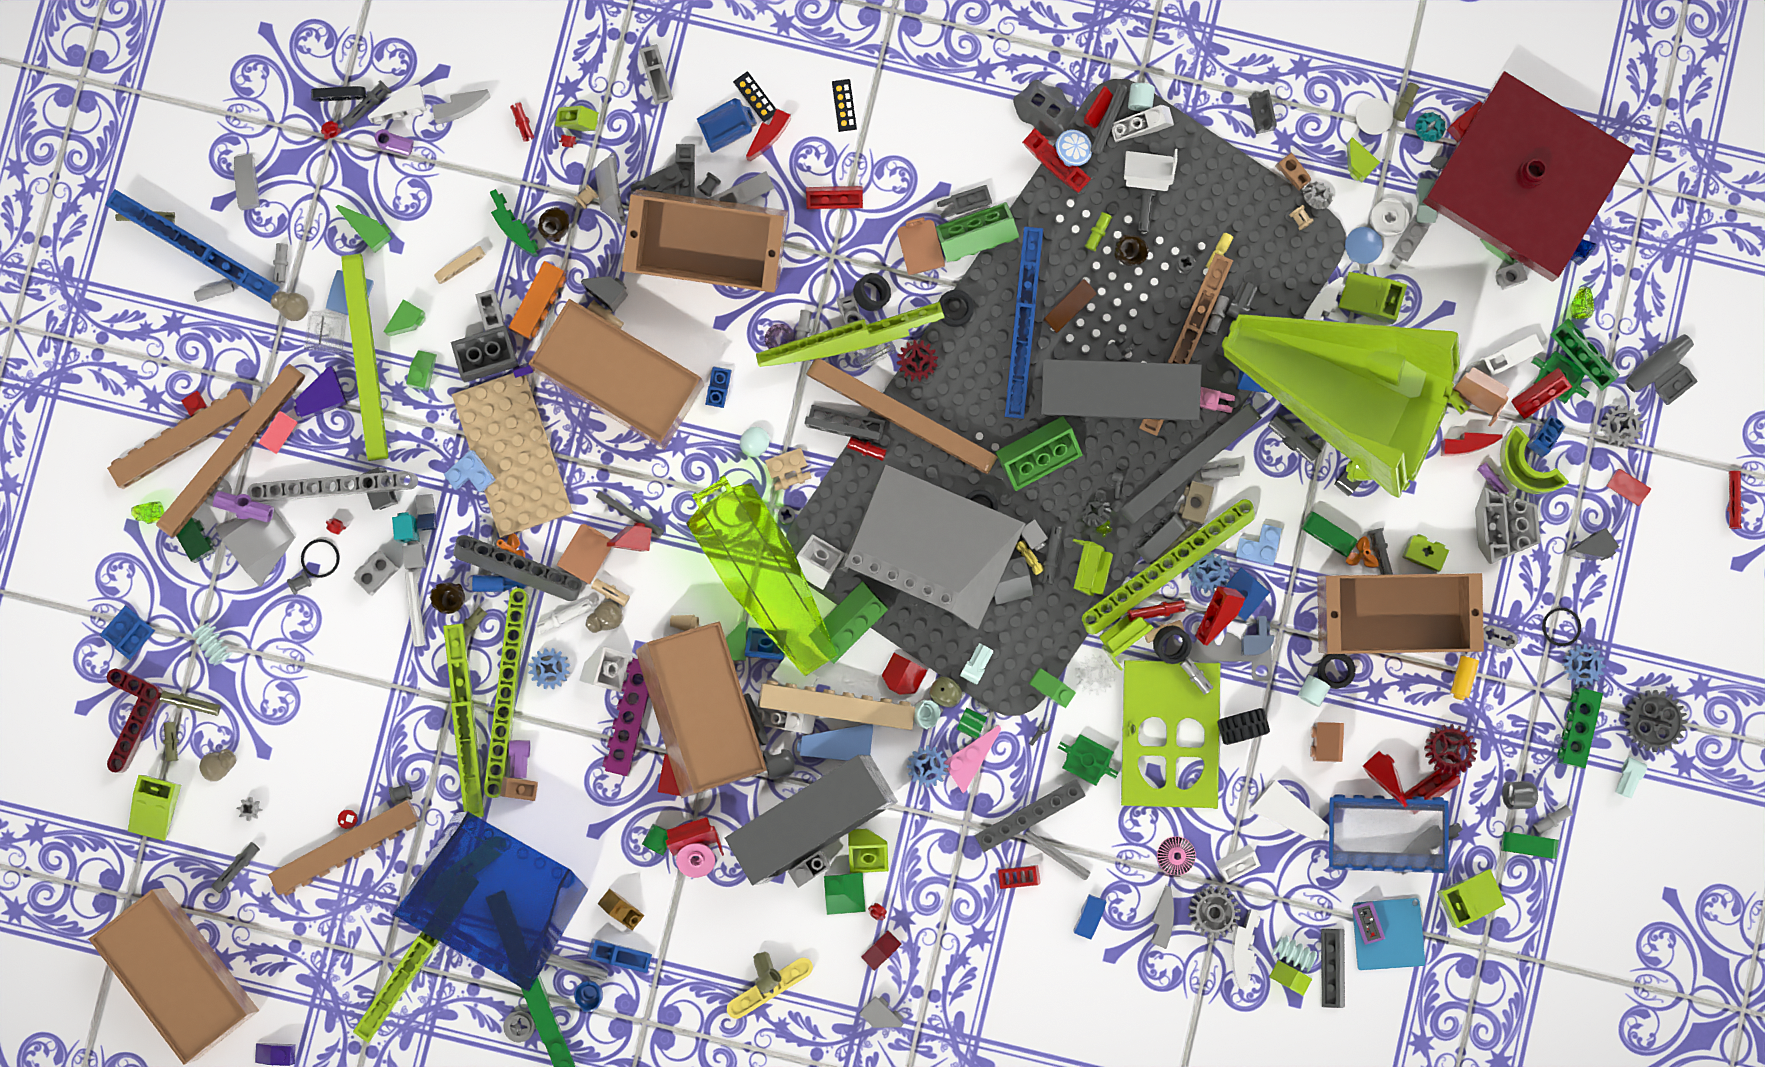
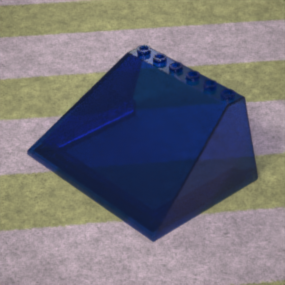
M467 811L453 814L393 913V916L529 992L589 889L571 869Z

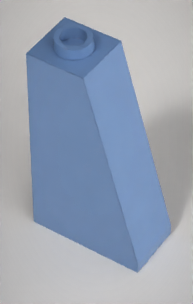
M874 724L802 736V740H798L797 752H800V756L849 761L858 754L870 755Z

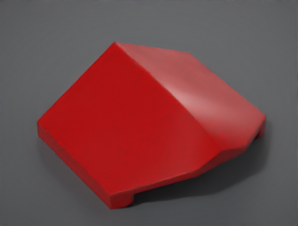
M893 653L882 673V677L889 690L899 695L915 694L928 670Z

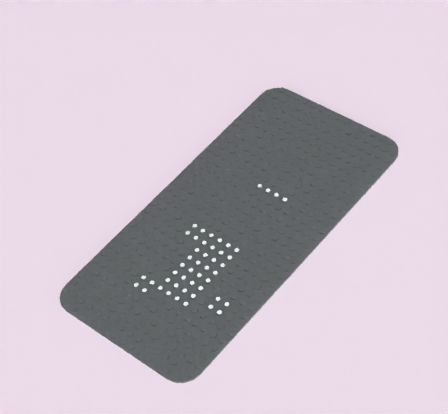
M1111 79L1099 84L1082 103L1069 122L1067 130H1078L1084 133L1093 145L1104 116L1095 129L1085 124L1083 120L1104 86L1109 89L1112 95H1114L1118 85H1124L1128 88L1115 122L1140 113L1128 108L1130 86L1136 82L1129 79ZM1155 93L1153 107L1159 105L1169 107L1174 125L1157 132L1115 142L1111 129L1102 153L1097 155L1092 152L1090 159L1085 164L1078 166L1091 178L1079 193L1058 179L1043 164H1040L1010 208L1019 238L1009 243L999 244L995 248L980 251L955 287L956 290H962L967 293L972 299L974 308L969 322L960 327H950L944 324L941 319L931 322L917 342V344H920L923 340L924 346L931 344L930 351L936 350L933 356H937L938 360L934 361L937 364V368H932L934 374L928 373L929 378L927 380L923 376L921 377V382L918 381V378H915L912 382L911 376L904 378L905 372H899L898 370L883 394L996 455V451L1062 417L1044 416L1041 414L1043 359L1085 361L1110 343L1117 341L1127 334L1129 338L1126 342L1118 345V349L1122 352L1132 344L1136 348L1118 362L1168 363L1208 271L1206 264L1212 253L1216 250V246L1223 233H1228L1233 236V240L1224 257L1233 260L1218 294L1229 298L1224 313L1225 318L1221 321L1217 335L1206 332L1211 318L1209 315L1189 364L1201 365V387L1235 396L1234 401L1219 398L1218 402L1220 405L1232 407V412L1213 411L1200 407L1199 420H1164L1157 436L1139 429L1143 419L1063 416L1071 426L1083 456L1015 491L998 458L989 474H985L870 411L866 417L886 422L881 443L871 442V445L887 450L884 460L881 461L868 455L866 457L862 456V453L848 449L846 445L790 526L784 540V556L788 566L801 581L836 605H839L863 581L890 608L871 629L940 676L953 679L962 691L990 710L1004 716H1020L1033 711L1046 698L1045 695L1028 684L1038 668L1043 669L1057 679L1060 677L1089 634L1086 632L1082 622L1083 614L1121 587L1141 557L1135 549V545L1173 510L1183 495L1186 484L1190 485L1198 471L1133 525L1121 513L1120 509L1237 414L1252 393V391L1237 389L1239 368L1224 356L1222 347L1224 338L1230 334L1232 321L1236 320L1226 315L1232 300L1235 299L1241 283L1248 282L1257 287L1254 298L1249 306L1248 315L1302 319L1311 303L1340 263L1345 251L1346 233L1341 221L1328 208L1316 209L1311 207L1305 201L1301 190L1299 191L1295 186ZM1175 149H1178L1173 184L1169 185L1167 191L1155 190L1157 195L1153 200L1150 232H1139L1137 230L1142 202L1140 190L1142 188L1126 186V180L1124 179L1126 151L1174 157ZM1304 205L1305 212L1310 219L1313 218L1314 222L1306 228L1299 230V225L1289 214ZM1101 212L1107 213L1112 219L1096 251H1092L1086 248L1085 244ZM1024 227L1043 228L1025 412L1024 419L1005 417L1023 232ZM1123 235H1135L1146 242L1149 253L1148 258L1143 263L1127 266L1116 260L1114 256L1115 245ZM1184 254H1190L1195 261L1194 267L1188 274H1180L1176 269V262ZM1187 261L1183 262V267L1185 268L1188 263ZM1085 279L1097 294L1056 334L1043 321L1044 318ZM956 297L950 298L944 305L945 314L951 319L962 318L967 310L966 303ZM920 349L922 354L928 355L924 350ZM916 353L915 360L912 362H916L919 369L920 361L922 360H919ZM930 363L924 365V367L922 368V372H924L929 367ZM907 367L908 370L915 373L913 368ZM873 423L867 429L879 432L880 425ZM885 465L964 498L973 490H986L994 495L997 500V512L1025 523V526L1036 520L1048 538L1043 548L1038 551L1032 550L1038 559V563H1041L1042 566L1044 561H1046L1051 526L1063 528L1057 559L1059 565L1055 571L1054 585L1042 583L1044 570L1040 574L1035 575L1032 567H1029L1027 564L1033 596L996 605L993 596L979 629L969 626L968 623L941 607L849 568L848 573L839 570L840 564L822 590L806 580L796 557L812 534L846 553ZM1115 470L1123 474L1119 498H1115L1116 481L1111 480ZM976 497L971 500L991 509L989 501L983 497ZM1095 498H1103L1111 507L1109 519L1097 527L1087 525L1081 516L1083 506L1088 504V500L1092 501ZM1093 508V513L1099 516L1098 510ZM1021 536L1019 537L1018 542L1023 540ZM1073 539L1094 542L1103 547L1105 552L1113 554L1102 595L1094 593L1093 597L1074 589L1084 546L1073 542ZM1015 547L1009 560L1022 557V553ZM980 643L993 650V653L984 668L985 671L976 685L960 675Z

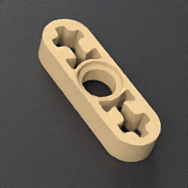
M477 246L437 271L434 277L439 284H443L481 260L486 254L481 246Z

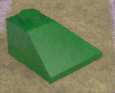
M863 873L824 876L827 915L866 912Z

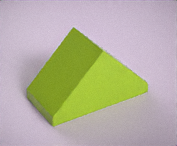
M1277 960L1269 975V978L1302 996L1305 995L1312 981V978Z

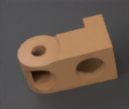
M1292 152L1275 165L1277 170L1281 171L1299 191L1311 181L1310 175Z

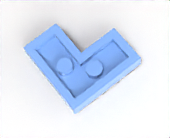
M470 450L444 474L454 489H459L470 479L479 492H483L496 480L474 450Z
M1263 524L1258 542L1239 538L1235 557L1273 566L1282 528Z

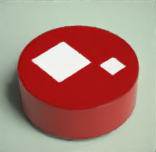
M343 810L339 813L337 821L340 827L351 829L356 826L358 816L353 810Z

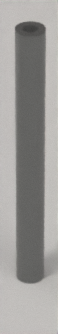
M599 491L596 498L633 521L645 524L646 528H652V532L659 537L663 535V529L603 492Z

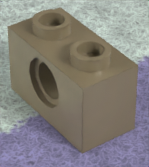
M1191 481L1190 485L1186 484L1183 493L1186 499L1184 503L1180 504L1178 514H1181L1180 518L1183 521L1202 526L1206 519L1214 487ZM1197 498L1200 501V506L1197 508L1193 507L1190 500Z

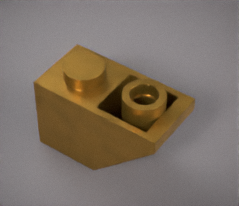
M610 888L597 903L608 915L632 931L645 916Z

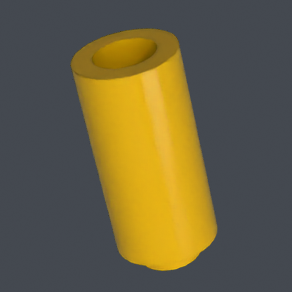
M1460 656L1450 691L1453 694V698L1464 701L1465 698L1470 697L1479 660Z

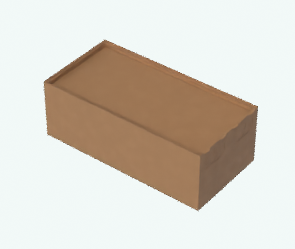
M637 189L630 195L622 271L775 293L780 281L788 210Z
M568 299L528 363L538 375L664 450L704 387L703 380L699 375L571 299Z
M1482 573L1317 576L1318 653L1484 652Z
M720 621L646 642L635 650L681 799L767 771Z
M167 888L151 889L89 938V941L183 1065L201 1058L260 1011Z

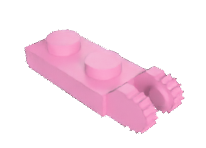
M1201 387V408L1232 412V407L1220 405L1218 402L1219 398L1234 401L1235 396Z

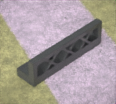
M811 405L809 417L806 416L804 422L807 428L878 444L881 443L886 423L883 420ZM815 410L823 412L826 418L823 420L813 418ZM839 415L842 416L845 422L839 424L831 422L830 419ZM857 419L860 420L863 426L857 428L850 426L848 423ZM873 423L880 425L879 432L868 430L867 427Z

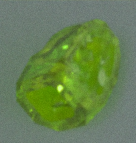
M1584 286L1577 290L1570 306L1572 318L1586 319L1593 316L1594 299L1589 287Z
M160 501L148 502L131 508V515L137 521H144L147 524L157 523L165 513Z

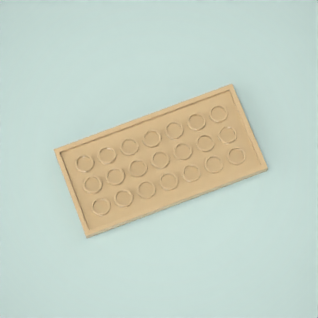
M514 373L451 394L470 450L475 451L496 479L484 492L500 538L573 514L526 375L515 378Z

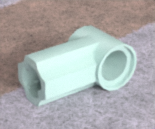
M979 643L960 676L977 685L993 650Z
M1627 757L1622 766V776L1615 792L1624 797L1632 798L1639 780H1642L1646 773L1647 764Z

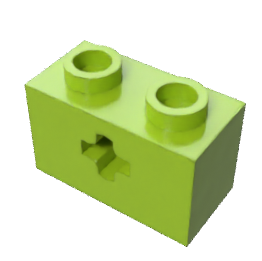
M1421 534L1411 536L1402 558L1436 573L1440 572L1450 551L1445 548L1446 545L1437 541L1434 543L1427 541L1428 538ZM1426 548H1428V553H1430L1427 556H1425V552L1422 551Z

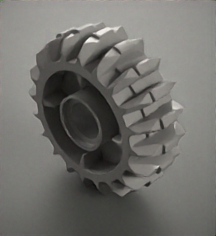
M1210 886L1209 893L1206 888H1203L1202 892L1204 895L1196 892L1195 894L1199 899L1191 898V902L1195 903V906H1188V909L1194 910L1193 913H1188V917H1194L1190 924L1197 923L1194 930L1198 931L1201 928L1200 935L1204 936L1207 932L1208 939H1211L1212 933H1214L1215 939H1219V933L1226 937L1225 930L1232 933L1233 930L1230 926H1238L1233 920H1240L1239 916H1235V912H1241V909H1234V906L1238 905L1239 902H1231L1235 896L1231 894L1227 897L1229 892L1227 889L1221 894V887H1217L1216 892H1214V887ZM1213 907L1219 910V915L1216 918H1211L1209 914L1210 909Z

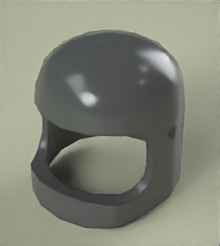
M781 749V753L776 755L770 754L768 750L762 751L770 780L787 777L794 772L795 760L789 750Z
M1532 782L1504 783L1502 798L1504 805L1509 810L1530 809L1537 804L1538 790ZM1510 785H1512L1514 789V805H1512L1509 800Z

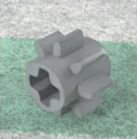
M249 797L248 802L241 799V807L236 808L241 812L239 817L246 816V821H250L251 816L258 819V812L263 811L258 806L260 801L253 802V797ZM247 805L253 806L251 808L252 813H247Z

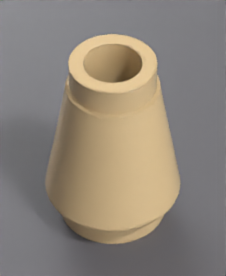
M694 614L672 615L670 627L683 631L699 627V617H695Z

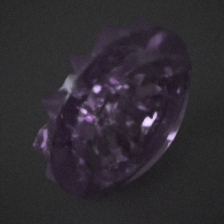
M785 324L771 326L765 334L767 348L778 347L777 340H774V338L779 337L781 332L783 338L788 341H782L779 346L795 341L793 330Z

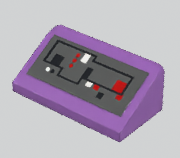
M1372 901L1352 907L1365 945L1385 939Z

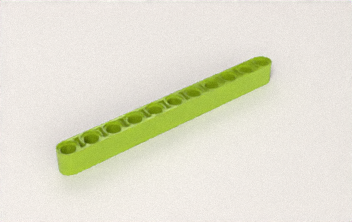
M361 253L341 256L366 455L368 461L388 459V446L363 257Z
M1248 499L1240 500L1086 611L1082 616L1086 632L1092 635L1099 633L1127 613L1128 610H1131L1255 519L1253 503Z
M515 588L510 592L484 785V792L490 798L500 797L503 777H506L509 742L511 740L529 603L528 593L520 588ZM521 592L524 595V599L517 603L514 597L517 593ZM519 611L521 619L514 622L512 615L514 612ZM516 630L519 633V637L517 640L512 641L509 635L512 631ZM514 649L516 657L513 660H509L507 653L509 650ZM507 669L514 671L511 679L505 678L504 673ZM505 688H510L511 690L509 698L502 696V691ZM503 707H507L509 710V714L505 718H502L499 713ZM501 726L506 728V734L503 737H499L497 734V729ZM498 745H501L504 749L501 756H497L494 751ZM494 765L501 767V773L497 776L492 773ZM492 784H496L499 787V791L495 795H492L489 790Z

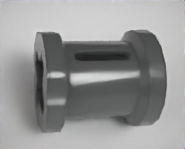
M708 172L706 174L707 177L701 185L697 186V189L707 197H711L712 191L717 184L720 185L721 180Z
M1184 254L1179 257L1176 262V269L1180 274H1188L1195 264L1193 256ZM1184 261L1188 262L1186 268L1183 267Z
M784 506L778 511V519L783 525H789L795 520L794 510L789 506ZM789 511V514L792 517L787 518V520H784L782 513L786 514V512Z
M305 571L293 579H287V583L294 595L299 590L312 586Z
M408 782L399 787H389V794L393 804L406 798L413 799L412 790Z

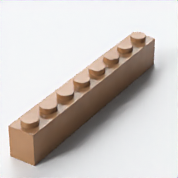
M237 388L227 393L228 396L212 401L210 403L211 406L206 409L201 408L197 410L193 417L180 420L176 427L165 429L160 433L161 436L156 439L151 438L147 440L141 448L130 450L126 457L113 460L107 469L117 486L124 490L241 420L253 406L246 393L242 389L237 390Z
M406 800L269 873L268 876L277 894H284L286 897L296 892V887L300 885L305 887L311 884L314 877L319 875L322 878L331 873L329 869L335 866L338 869L348 864V859L352 857L357 859L365 855L364 851L370 847L372 850L383 845V840L388 838L391 841L400 836V831L404 829L406 831L412 830L417 827L416 823L420 819L410 800Z

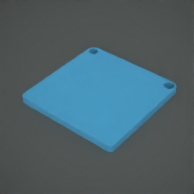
M1419 899L1372 901L1385 939L1366 945L1353 913L1358 970L1425 965ZM1413 900H1417L1416 906L1412 904ZM1355 902L1353 903L1352 907H1354L1356 904L1360 905L1366 902Z

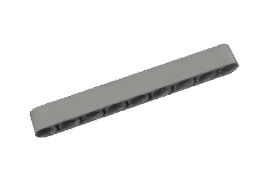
M408 471L262 482L251 484L248 487L247 494L252 500L266 502L414 489L418 485V477ZM409 475L410 482L408 485H405L404 479ZM390 477L392 481L391 484L387 487L385 482L386 479ZM369 479H372L373 485L368 488L367 482ZM353 480L354 487L350 490L348 484ZM332 482H335L336 487L331 491L330 485ZM316 483L317 490L313 493L311 488ZM295 485H298V492L294 494L293 488ZM279 486L280 493L276 496L275 489ZM261 488L262 493L257 497L256 492Z

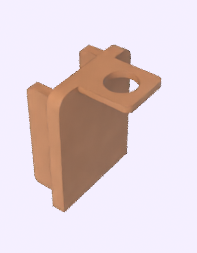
M924 217L906 221L905 226L898 228L897 234L908 276L945 267L935 224L932 220L925 221Z
M1474 367L1469 373L1466 372L1453 387L1455 391L1460 393L1459 396L1493 415L1488 425L1490 427L1497 420L1509 399L1507 396L1509 388Z
M582 524L558 561L557 566L590 585L612 547H606L607 542L611 539L589 525Z

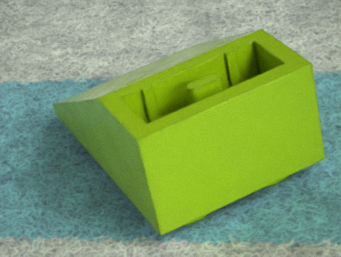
M1349 272L1338 308L1393 325L1397 321L1407 284L1387 278Z
M138 775L132 796L128 832L166 841L182 785L147 775Z
M1487 869L1437 891L1453 928L1467 925L1506 905L1491 869Z

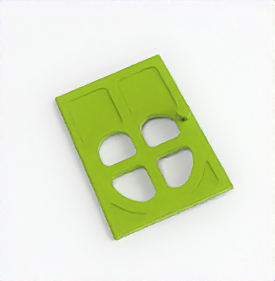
M1124 660L1121 806L1218 809L1219 727L1217 721L1220 719L1221 663H1194L1199 670L1204 672L1203 675L1213 686V689H1209L1210 691L1204 695L1199 687L1190 681V676L1180 666V663L1168 664L1163 661ZM1157 717L1165 723L1166 744L1164 746H1142L1139 743V726L1146 719ZM1191 718L1202 725L1204 729V744L1200 748L1179 747L1177 745V725L1181 720ZM1141 756H1162L1165 758V785L1162 788L1156 789L1151 787L1142 777L1138 767V759ZM1177 758H1201L1204 765L1198 780L1188 789L1178 788L1176 786Z

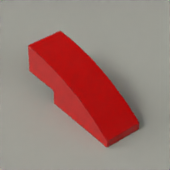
M777 108L769 125L761 123L746 154L748 161H752L762 155L780 138L791 121V114Z
M1464 432L1460 435V440L1444 439L1441 441V457L1477 452L1501 440L1503 434Z

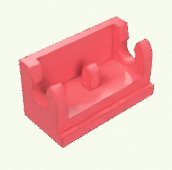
M279 411L258 443L277 454L298 422Z

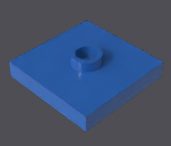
M1242 567L1224 586L1236 589L1245 597L1243 606L1238 614L1244 621L1251 616L1270 593L1269 590Z

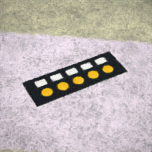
M748 71L733 81L763 123L774 116L776 107Z
M850 79L832 81L838 131L857 130Z

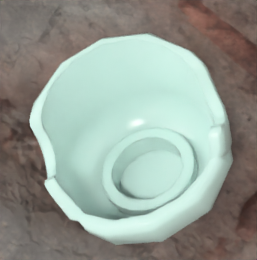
M757 426L750 427L744 431L740 438L742 452L749 457H759L769 447L770 438L768 433Z
M930 699L919 701L915 705L914 722L924 729L935 727L941 714L939 705Z

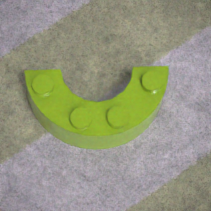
M1517 425L1511 428L1501 444L1500 464L1506 478L1515 487L1530 494H1547L1569 483L1557 468L1544 473L1532 469L1526 462L1524 455L1526 444L1530 439Z

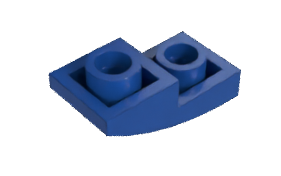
M712 367L705 405L724 408L732 373L731 369Z
M1088 894L1073 932L1092 940L1107 901Z

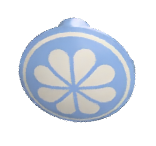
M1078 130L1063 132L1055 142L1057 153L1066 166L1083 165L1092 155L1091 141L1084 133Z

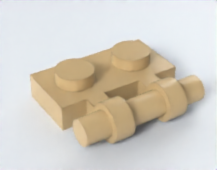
M801 448L765 460L771 479L777 477L780 479V482L774 484L776 491L789 489V486L797 483L803 484L805 480L812 478L810 471L801 472L802 468L807 467ZM793 471L796 472L797 476L789 479L785 478V474Z

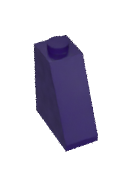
M332 366L327 367L295 399L296 406H294V410L298 417L300 416L302 419L307 420L348 404L337 373Z

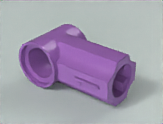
M385 129L378 130L374 137L377 146L382 150H390L408 157L412 152L414 140L392 134ZM381 137H389L388 142L384 144L379 142Z
M510 740V778H527L530 740Z

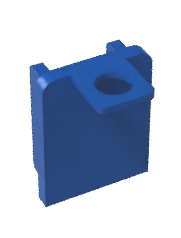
M737 98L696 119L711 153L752 132L751 125L757 124L751 108L743 106L740 99Z

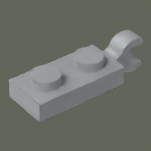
M1412 219L1391 251L1396 256L1389 266L1396 270L1402 260L1408 262L1428 229Z

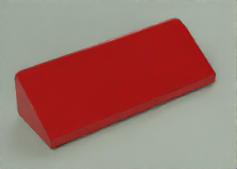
M863 186L806 187V209L863 208Z
M1557 368L1512 399L1511 403L1525 420L1569 390L1572 385L1562 371Z
M1438 769L1404 794L1406 799L1419 796L1424 797V800H1432L1433 797H1441L1460 784L1459 775L1456 776L1454 771L1451 776H1448L1447 771L1444 774H1440L1441 769ZM1410 810L1414 815L1419 812Z

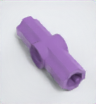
M217 491L213 500V507L233 512L239 519L253 518L270 522L274 512L273 506L253 501L247 494L236 496Z

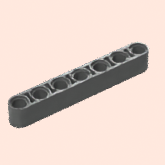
M461 535L456 539L453 554L461 561L567 601H575L579 597L582 581L575 576L467 535Z

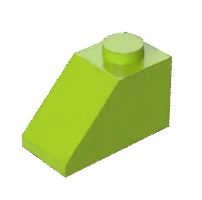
M582 105L559 107L554 126L583 132L595 131L599 112Z
M1352 137L1346 144L1348 171L1354 180H1359L1362 183L1379 165L1380 161Z

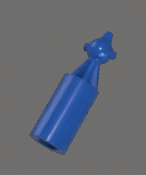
M473 575L472 577L473 592H505L514 587L520 589L527 587V585L501 575Z

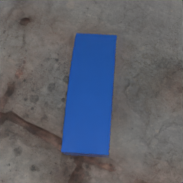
M592 938L587 957L592 960L609 963L610 965L647 973L652 954Z

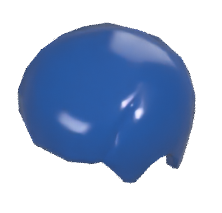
M589 980L580 983L574 991L575 1004L583 1012H593L603 1001V991L600 985Z

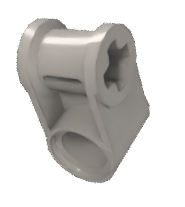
M851 293V296L841 299L839 297L836 298L845 325L849 324L848 320L852 317L858 319V321L861 320L858 303L853 293Z

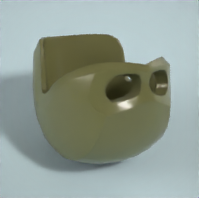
M938 677L932 683L929 690L932 700L944 707L953 708L962 699L960 686L949 677Z

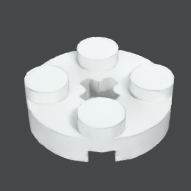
M1392 198L1384 199L1371 211L1370 222L1373 230L1381 236L1395 237L1401 234L1407 227L1409 212L1399 200ZM1388 213H1391V217L1395 218L1391 223L1385 219Z

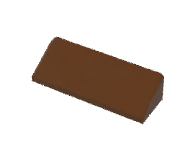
M1083 279L1043 321L1057 334L1097 293Z

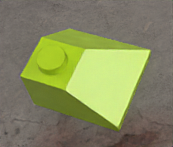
M867 828L854 829L848 833L850 873L889 871L888 843L886 840Z

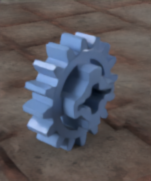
M1212 552L1210 556L1205 555L1198 560L1192 567L1188 568L1190 573L1188 577L1191 580V585L1193 587L1196 586L1197 591L1203 589L1205 594L1208 590L1215 593L1217 586L1227 585L1226 579H1230V574L1228 573L1230 568L1227 566L1226 559L1222 560L1221 555L1215 557Z
M1586 644L1582 645L1581 648L1577 645L1574 646V650L1569 649L1568 653L1570 656H1564L1563 658L1567 662L1562 663V666L1567 668L1563 671V674H1569L1567 680L1574 679L1573 684L1577 685L1580 682L1581 686H1586V682L1589 686L1593 685V680L1596 682L1600 681L1598 675H1604L1601 668L1606 667V665L1601 664V661L1605 658H1599L1600 651L1594 652V646H1590L1587 649ZM1579 653H1587L1589 656L1583 657ZM1582 662H1586L1585 669H1581ZM1585 674L1588 678H1581L1579 675Z
M544 648L543 654L537 651L538 657H531L534 663L528 664V666L532 667L528 674L534 675L531 680H537L536 686L538 687L544 684L543 688L547 690L548 685H550L552 690L555 689V684L561 687V681H567L565 674L571 673L566 670V668L571 666L569 663H565L568 659L567 656L561 657L563 653L561 651L556 654L555 648H552L551 652ZM553 656V657H552L550 660H548V661H543V660H542V658H544V657ZM559 661L562 665V672L558 670ZM543 664L548 666L553 664L552 669H554L556 674L553 672L546 673L547 669ZM537 665L541 669V674L539 676L537 673ZM549 677L557 678L554 681L546 682V680H548Z
M926 745L925 750L922 747H918L919 753L913 751L914 758H908L911 762L910 765H907V768L911 769L908 775H914L912 781L919 780V786H922L923 783H926L927 788L930 787V783L937 786V780L943 782L944 780L941 776L948 775L944 771L945 768L949 767V765L944 763L948 758H942L943 751L937 753V747H934L932 750H930L929 745ZM929 753L926 759H919L922 754ZM936 757L938 758L941 767L937 766L935 762ZM930 761L932 769L926 772V767L923 765ZM915 766L919 767L921 772L920 776L916 772ZM931 773L938 774L933 779H927Z

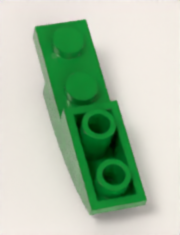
M496 189L490 191L489 193L497 207L491 214L501 230L518 248L533 257H537L536 250L539 248L534 239L530 240L528 234L531 232L526 222L522 224L520 219L513 222L515 217L511 209H506L504 204L507 201L503 193L499 194Z

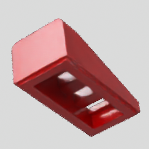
M1038 865L998 869L1000 889L1037 886L1041 884ZM1030 870L1033 873V881H1030ZM1021 871H1024L1025 882H1022ZM1013 872H1016L1017 883H1014ZM1005 873H1009L1010 884H1006Z

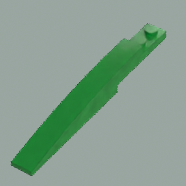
M505 889L487 896L488 904L513 970L553 1066L576 1067Z

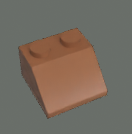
M1314 723V726L1311 727V738H1314V744L1310 747V757H1313V761L1343 762L1344 723Z

